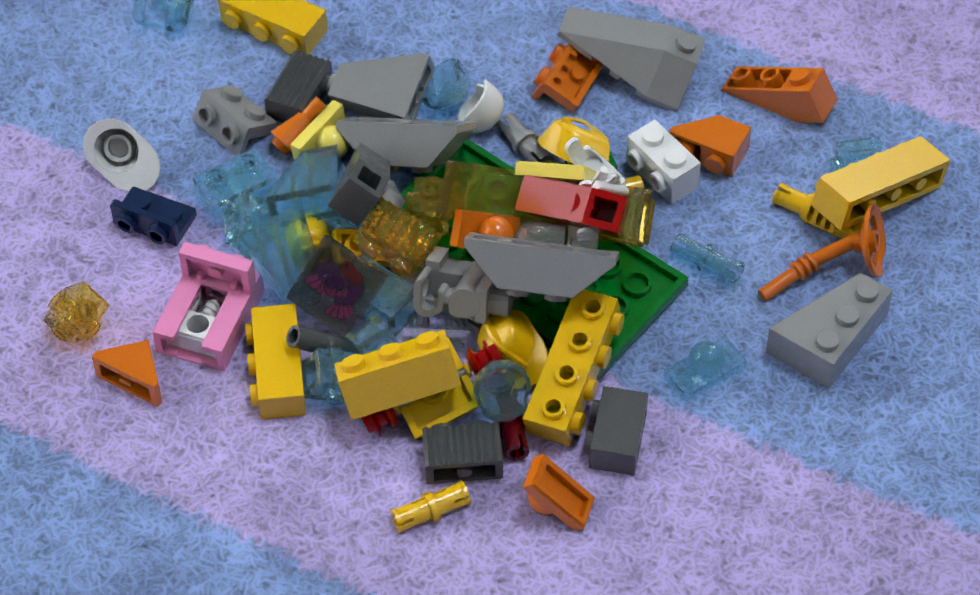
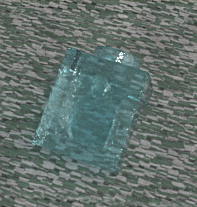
M879 136L837 142L835 157L830 158L831 173L853 162L856 163L866 159L877 152H882Z

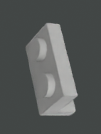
M232 85L203 90L193 115L195 123L236 156L244 154L249 139L270 135V131L275 129L278 123L266 114L264 108L254 104L243 95L239 88Z

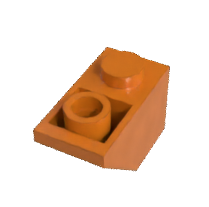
M717 115L673 126L669 133L701 162V166L705 167L709 172L732 177L749 149L751 127Z

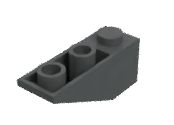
M360 142L341 177L328 207L336 211L341 217L359 226L380 200L390 179V162Z

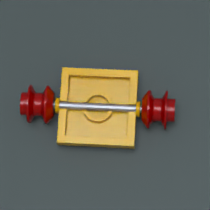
M447 337L462 386L363 416L361 419L368 432L371 433L376 430L378 435L381 436V427L387 424L396 429L398 417L395 411H397L398 415L403 414L415 440L423 437L422 429L424 427L431 428L438 423L449 424L484 406L470 377L473 376L471 373L473 372L477 379L486 382L487 372L494 370L498 374H502L499 366L505 364L495 343L488 346L485 340H483V349L476 353L467 348L466 360L469 364L467 365L466 362L462 364L449 337Z

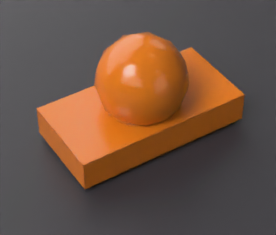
M455 209L450 246L465 248L463 246L464 238L470 232L518 239L521 218L511 215Z
M545 454L534 456L522 487L528 493V503L531 508L541 515L554 514L572 530H583L595 497Z

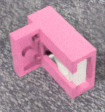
M184 242L178 252L182 277L153 330L156 352L225 371L245 332V323H249L252 318L251 308L258 306L265 292L262 272L254 269L253 261L244 256L213 250L206 245Z

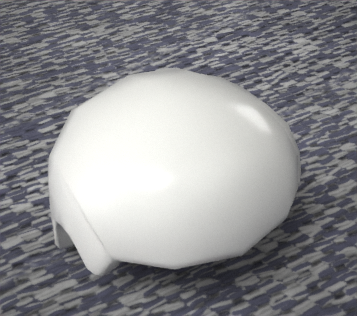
M486 79L483 81L485 85L476 84V93L464 102L457 116V121H475L476 129L472 134L490 130L499 121L504 110L503 96Z

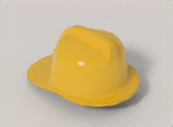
M512 310L508 317L490 316L486 324H482L478 333L477 343L479 350L483 349V340H485L488 346L495 343L505 364L499 366L502 373L500 376L511 388L516 387L518 390L529 389L537 384L548 356L543 339L530 319L521 311Z

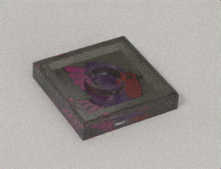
M324 235L286 298L343 338L348 339L388 276L331 236Z

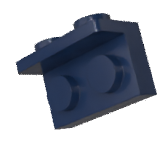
M134 186L123 202L114 199L110 204L113 223L120 230L126 233L135 231L146 235L157 244H164L166 242L178 246L197 216L196 208Z

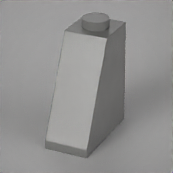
M424 53L340 63L336 74L333 73L328 80L327 93L331 102L334 100L343 104L344 109L373 118L415 119L435 66L430 55Z

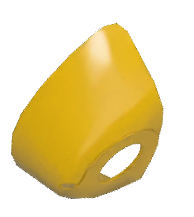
M563 117L554 120L538 137L537 142L541 147L570 163L572 162L564 149L566 143L573 137H577L583 147L589 145L609 162L610 146L608 138L599 129L583 119ZM572 121L581 123L589 127L591 130L580 128L574 125Z

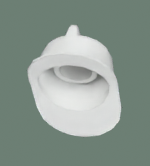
M111 118L99 120L88 128L83 138L85 157L109 182L118 189L130 191L133 186L147 191L155 184L160 174L158 154L151 144L136 130L119 119Z

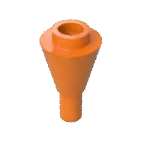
M316 96L301 113H297L270 131L275 136L271 142L287 155L292 151L290 144L327 105Z

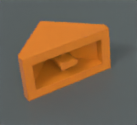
M149 340L104 349L93 354L92 360L97 377L159 407L162 403V397Z

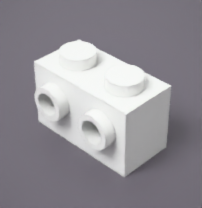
M655 119L627 136L626 162L668 203L672 205L699 188L701 162Z

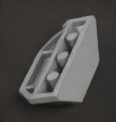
M355 116L336 121V129L354 150L361 142L390 162V172L401 171L403 167H411L412 173L433 172V166L448 162L476 129L475 121Z
M470 232L464 238L463 245L497 288L507 289V295L528 297L529 292L544 294L545 300L553 302H566L567 297H575L613 268L619 259V252L473 232Z

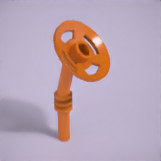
M870 204L863 217L861 231H854L853 235L846 236L811 254L805 252L802 257L796 259V262L792 261L789 264V269L758 290L761 298L767 302L797 280L804 281L806 276L809 277L812 275V272H817L819 265L853 249L856 253H862L870 274L873 277H881L883 273L882 262L886 252L884 222L878 205ZM870 219H871V222H872L873 230H872V228H871V225L869 224V223H870Z

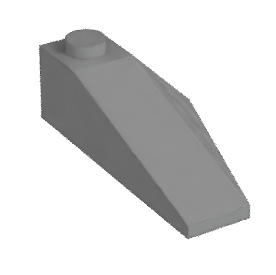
M574 7L567 8L557 36L588 59H597L609 68V75L617 81L622 78L636 88L634 93L643 100L675 112L679 108L705 42L704 38L673 25Z

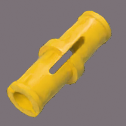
M459 481L434 493H430V491L422 493L420 499L396 509L393 508L390 510V514L392 517H395L392 520L398 532L402 533L423 522L432 520L434 523L440 520L441 515L471 504V498L466 497L470 494L465 483Z

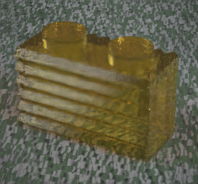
M381 197L369 212L352 242L358 245V250L365 256L372 259L379 257L389 263L390 269L398 276L403 278L411 276L416 279L425 265V260L433 252L442 237V233L429 227L428 224L423 223L421 220H417L415 216H411L408 212H404L403 209L398 208L396 205L391 204L390 201H386Z

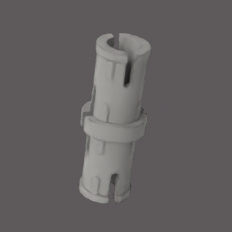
M507 113L502 116L509 125L506 126L499 120L497 128L512 143V149L519 156L523 155L528 162H542L545 160L547 163H554V157L537 142V134L532 130H527L514 113Z

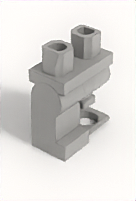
M435 246L425 260V268L414 282L413 306L419 315L430 317L441 313L448 304L449 313L452 316L458 318H471L475 316L474 322L486 324L491 314L508 317L512 311L513 300H519L520 297L507 295V289L497 288L476 261L470 262L450 258L449 248Z

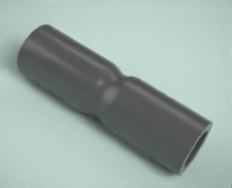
M293 325L288 330L286 336L287 345L291 348L316 354L321 353L325 356L341 360L359 353V343L354 339L325 334L321 331Z

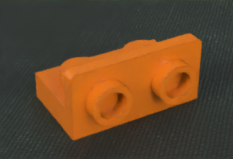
M558 43L548 57V60L552 62L550 67L544 66L535 77L533 83L537 87L531 97L537 100L545 93L572 113L579 106L603 64L597 59H588L568 43L565 46Z

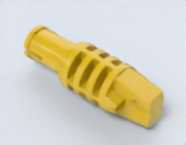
M785 183L778 185V189H781V191L776 189L774 192L772 203L799 214L802 222L806 224L809 223L815 228H820L822 231L829 232L831 235L840 238L853 235L854 231H861L862 222L839 230L811 206L815 193L808 195L787 186Z

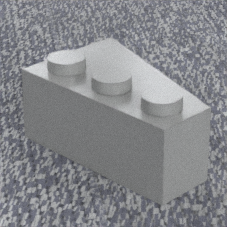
M859 273L770 327L766 353L823 386L830 388L888 315L893 290L863 273Z

